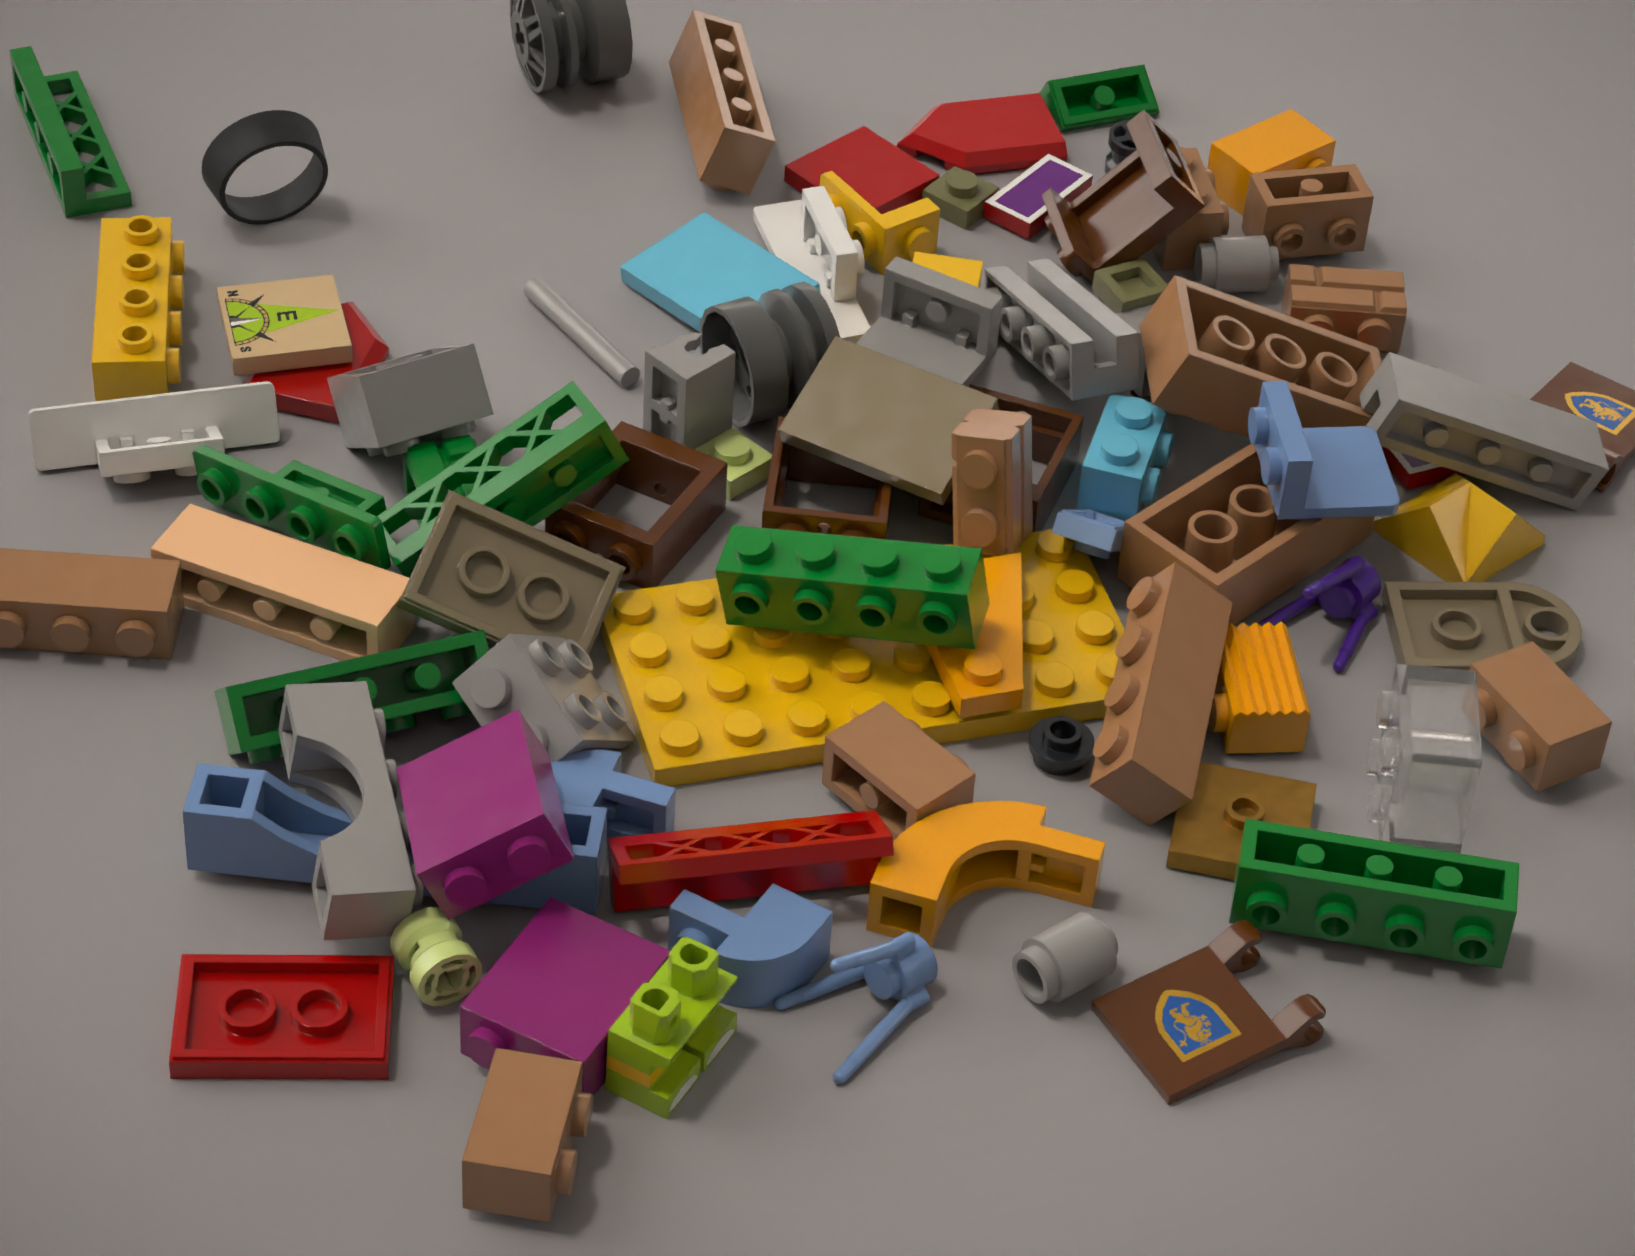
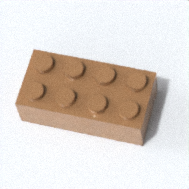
M1176 275L1171 279L1139 325L1152 405L1160 407L1170 414L1184 415L1213 425L1222 432H1233L1249 438L1248 415L1251 407H1258L1262 382L1287 381L1302 428L1366 426L1374 415L1362 411L1359 394L1382 363L1377 347Z
M1249 444L1124 522L1116 578L1133 589L1144 577L1150 576L1152 578L1176 562L1233 602L1229 623L1235 625L1371 536L1375 516L1365 518L1335 517L1311 518L1307 520H1278L1268 487L1262 480L1261 464L1255 445Z

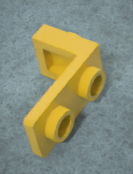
M833 171L821 174L820 186L825 187L834 206H840L843 209L847 231L851 239L859 240L863 249L864 259L881 275L885 274V268L896 256L913 262L915 251L936 254L940 208L929 198H924L881 214Z

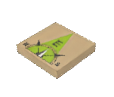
M333 274L216 287L218 308L234 376L353 362L352 344Z

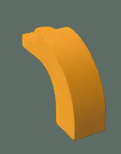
M982 801L943 809L919 820L903 831L893 841L894 856L881 858L870 882L866 930L897 938L906 932L916 933L932 948L946 913L957 901L973 892L997 887L1023 889L1092 908L1099 890L1106 842L1046 827L1047 807L1032 803Z

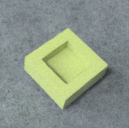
M734 427L695 449L728 462L726 498L728 500H732L766 480L769 476L772 454Z

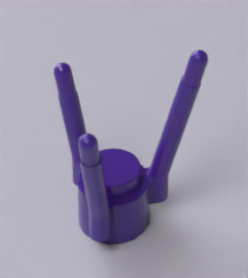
M1354 556L1347 558L1330 574L1307 586L1302 596L1264 618L1258 624L1263 626L1270 622L1275 626L1281 621L1285 623L1317 602L1320 603L1322 609L1328 615L1334 618L1352 617L1354 621L1333 663V670L1340 673L1345 669L1349 659L1352 657L1367 625L1378 616V609L1372 601L1380 594L1382 588L1381 578L1377 570L1362 557Z

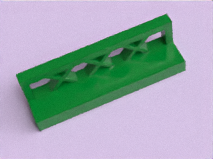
M31 46L10 49L14 95L65 217L69 218L132 206L131 191L78 71L44 76ZM71 92V95L63 102L54 100L52 96ZM69 121L82 125V127L75 133L67 130L64 122ZM81 151L96 157L90 163L80 161L77 152ZM91 182L113 189L86 193L85 188Z
M572 381L378 515L377 517L383 523L388 555L401 574L410 578L448 491H454L462 484H474L472 492L465 497L534 527L629 461V458L606 420L576 383ZM576 406L581 412L582 416L565 428L551 430L553 421ZM514 448H526L524 456L512 465L499 466L502 457ZM422 520L419 529L398 544L390 536V534L409 521Z

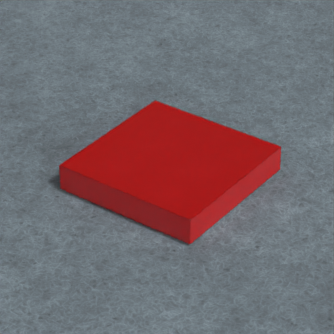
M862 126L786 164L784 171V181L801 193L802 189L820 186L821 174L833 171L881 214L921 200L923 190L940 178L938 173L866 126Z

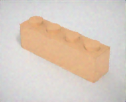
M189 504L150 548L151 558L181 560L184 606L342 661L398 649L416 627L415 615L397 607L409 577L193 504Z

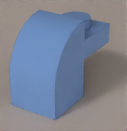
M597 749L575 752L559 761L554 760L551 762L561 803L607 808L608 838L674 831L676 788L621 773V752Z
M773 883L746 916L742 917L684 889L669 908L668 950H671L682 937H689L715 949L719 954L718 968L738 976L737 982L719 1003L740 1008L773 1006L776 998L809 984L828 961L833 911Z

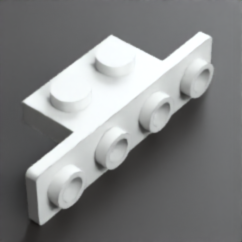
M824 186L802 189V200L754 207L753 220L768 251L820 284V293L834 316L840 338L856 344L870 328L856 299L857 274L864 272L865 261L859 240H852L847 231L843 209L840 206H834Z
M269 381L31 409L28 413L34 463L37 470L44 471L98 464L101 477L113 476L115 483L122 484L142 482L151 478L150 472L175 469V474L179 476H195L197 472L192 452L201 445L225 454L226 448L276 443L280 439L275 388Z

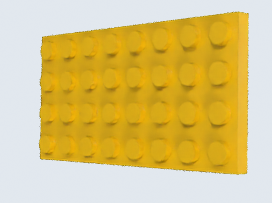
M1052 529L1031 532L1027 539L1022 541V545L1016 552H1021L1024 687L1022 705L1018 709L959 718L925 644L728 625L725 620L717 578L616 592L601 624L600 632L651 781L671 787L823 763L825 736L883 701L905 718L916 722L923 732L938 744L1031 730L1037 722L1048 717L1066 716L1080 722L1105 718L1107 707L1104 704V699L1110 685L1113 683L1118 661L1115 653L1116 647L1125 629L1088 554L1074 549L1075 540L1051 533ZM983 554V558L994 557V555Z

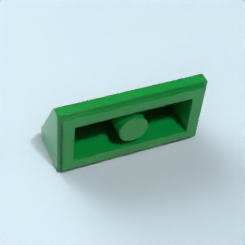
M1144 64L1049 80L1040 91V95L1060 132L1131 120L1143 110L1150 116H1156L1160 112Z

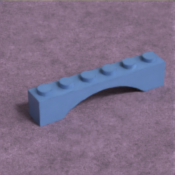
M198 763L182 811L188 870L312 883L320 841L341 832L352 822L346 811L324 804L293 789L266 770ZM561 803L575 860L486 903L541 909L551 897L587 914L596 915L606 868L607 808ZM410 843V848L407 854L410 864H414V858ZM423 884V896H431Z

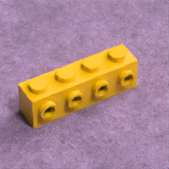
M137 215L130 218H101L91 362L95 401L170 393V384H181L180 348L172 347H182L183 345L181 311L173 310H184L183 275L186 272L184 240H173L172 217Z

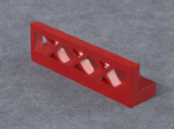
M876 810L607 838L610 900L614 912L667 907L675 901L684 889L712 902L763 896L773 883L793 893L870 884L881 858L894 856L893 835Z

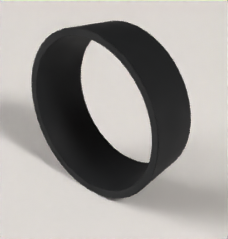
M270 110L244 117L217 135L204 154L202 177L209 190L230 217L242 223L259 225L287 219L309 206L319 196L326 184L328 164L318 129L311 120L292 111ZM281 146H297L313 153L312 159L304 171L292 182L276 191L254 197H236L225 194L227 183L233 172L247 159L264 150Z

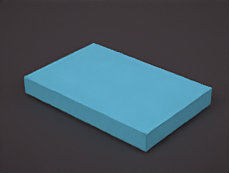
M705 212L620 266L623 283L699 332L700 321L705 309L713 305L747 296L759 301L761 294L777 288L782 290L789 285L803 281L815 286L820 293V284Z

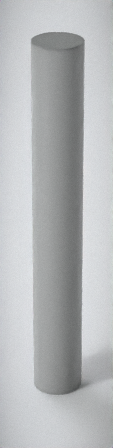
M534 277L525 284L524 294L618 383L628 388L638 381L640 370L540 277Z

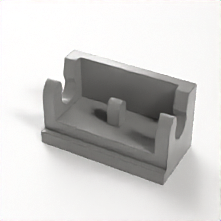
M696 332L684 334L660 348L655 346L645 350L643 429L692 449H696L732 428L736 352L725 344L711 348L703 355L688 353V351L696 350L701 345V334Z

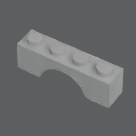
M367 681L286 685L278 732L288 779L291 782L320 790L333 798L346 811L352 822L346 829L321 840L319 844L312 880V891L323 940L392 936L394 929L399 923L411 915L412 907L422 904L423 883L416 874L415 864H410L407 852L410 848V838L405 812L397 811L395 799L398 792L396 763L394 759H385L383 753L386 739L383 710L381 708L373 709Z

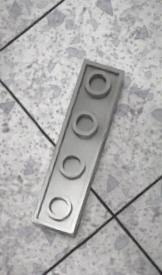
M1049 258L1027 261L1028 284L1006 265L984 269V290L1003 297L999 335L1072 401L1139 389V333Z
M1391 352L1387 354L1359 394L1362 411L1374 414L1366 426L1376 431L1382 447L1576 511L1609 470L1595 421Z

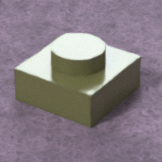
M954 166L923 190L922 199L929 198L940 208L941 218L966 230L983 217L985 201L996 194L1000 187L977 177L970 171Z
M1144 258L1094 271L1092 289L1109 309L1116 314L1155 303L1168 284Z

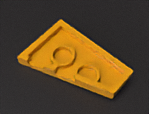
M1021 552L983 558L990 603L975 650L926 645L959 718L1021 708L1024 689Z

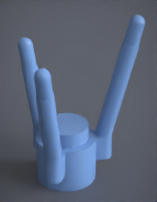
M906 932L889 942L835 958L831 961L830 967L832 971L837 973L776 998L774 1002L775 1007L778 1010H785L865 978L868 987L878 998L883 1000L888 998L899 1000V1003L834 1072L833 1080L835 1083L843 1084L912 1011L930 1001V996L925 986L934 982L937 977V961L931 947L916 933Z

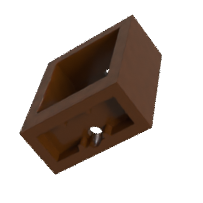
M970 384V388L998 398L999 410L1025 411L1032 415V459L1048 464L1038 484L1032 483V532L1042 531L1078 463L1084 416ZM953 489L943 506L919 496L917 515L953 525Z
M779 416L763 505L762 528L887 539L894 486L781 442L778 428L785 417ZM788 480L877 489L873 516L784 507Z
M621 421L612 432L629 458V461L545 518V532L594 554L599 553L603 558L626 567L621 577L622 581L642 589L657 587L726 509L728 462ZM615 484L670 505L648 531L593 509Z

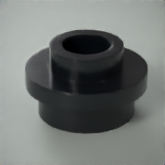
M1066 716L1048 717L1037 722L1032 727L1028 746L1036 765L1041 770L1055 776H1068L1080 771L1091 758L1094 736L1090 729L1078 720Z

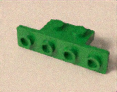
M201 445L192 452L198 476V488L204 499L211 504L223 507L260 525L268 526L294 537L299 541L385 570L391 567L383 523L377 517L386 510L384 496L296 460H292L273 474L205 445Z

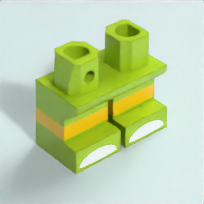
M682 937L671 949L669 958L648 983H643L630 998V1005L608 1030L605 1090L667 1119L700 1078V1071L705 1072L737 1032V1013L719 1005V1002L737 982L738 976L718 968L719 954L715 949L689 937Z

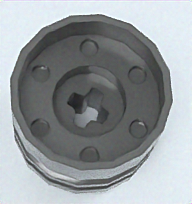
M510 0V23L515 52L522 74L531 90L536 93L548 92L556 87V85L563 89L570 88L576 83L578 72L589 83L624 78L629 73L632 63L633 40L626 0Z
M804 281L789 285L782 290L777 288L761 294L759 301L747 296L713 305L705 309L700 321L701 355L707 353L709 349L723 344L736 352L732 423L738 427L783 415L786 407L791 409L835 336L840 337L836 321L826 300L815 286Z

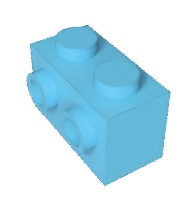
M1117 394L1109 395L1082 464L1076 509H1090L1126 521L1141 512L1145 503L1152 505L1155 502L1161 479V469H1158V467L1167 468L1175 438L1174 432L1165 431L1168 412L1152 405V402H1147L1138 397H1125Z

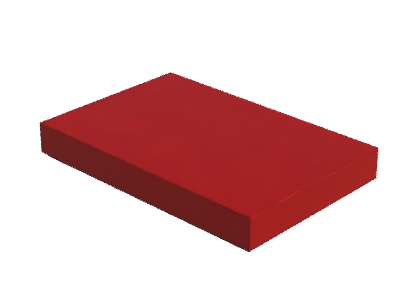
M181 954L169 1055L170 1079L388 1080L395 978L394 955Z

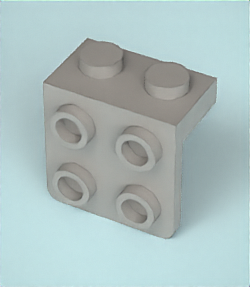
M896 256L885 268L881 316L856 344L968 387L996 354L1003 297Z
M509 633L452 682L481 727L519 709L549 754L550 762L554 760L559 761L575 752L582 751L584 748L624 749L634 741V735L626 724L630 719L625 707L613 694L602 690L590 673L593 669L590 657L578 643L571 639L565 640L562 637Z

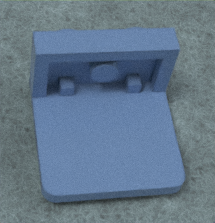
M1287 381L1262 382L1258 407H1251L1249 411L1248 433L1251 444L1255 445L1261 464L1262 480L1268 487L1278 520H1307L1311 518L1335 517L1365 518L1389 516L1397 512L1400 498L1374 429L1367 426L1302 428Z

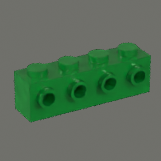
M732 525L715 569L725 620L728 625L975 650L990 603L982 548Z
M483 629L215 690L228 753L233 755L247 751L249 764L284 757L278 728L285 687L289 684L367 681L373 709L381 708L383 710L386 733L417 726L414 713L439 708L441 720L471 714L472 712L452 682L489 651L485 631Z
M1246 818L1234 878L1229 923L1234 924L1238 921L1246 920L1256 928L1502 969L1517 914L1519 863Z

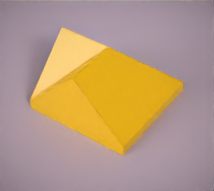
M1456 473L1398 506L1395 514L1381 516L1376 519L1373 525V531L1445 582H1483L1542 546L1545 535L1518 514Z

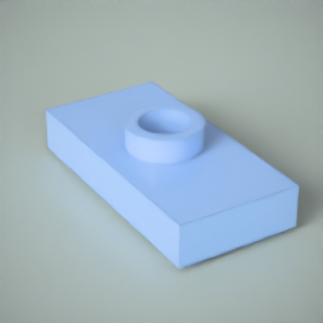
M1090 509L1062 510V512L1057 513L1051 533L1075 540L1074 549L1109 559L1110 552L1120 551L1125 521Z

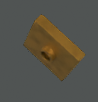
M1200 762L1193 800L1176 811L1166 867L1234 880L1245 819L1310 829L1317 783Z

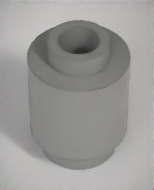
M1265 235L1210 237L1208 243H1197L1195 245L1193 257L1194 279L1196 283L1224 293L1265 292L1268 290L1270 280H1277L1279 275L1278 249L1276 246H1269Z
M1078 912L1027 939L1023 943L1021 951L1016 953L1012 960L1015 979L1023 993L1033 1002L1038 1004L1046 1001L1061 1002L1115 971L1118 941L1113 930L1105 921L1097 919L1087 912Z

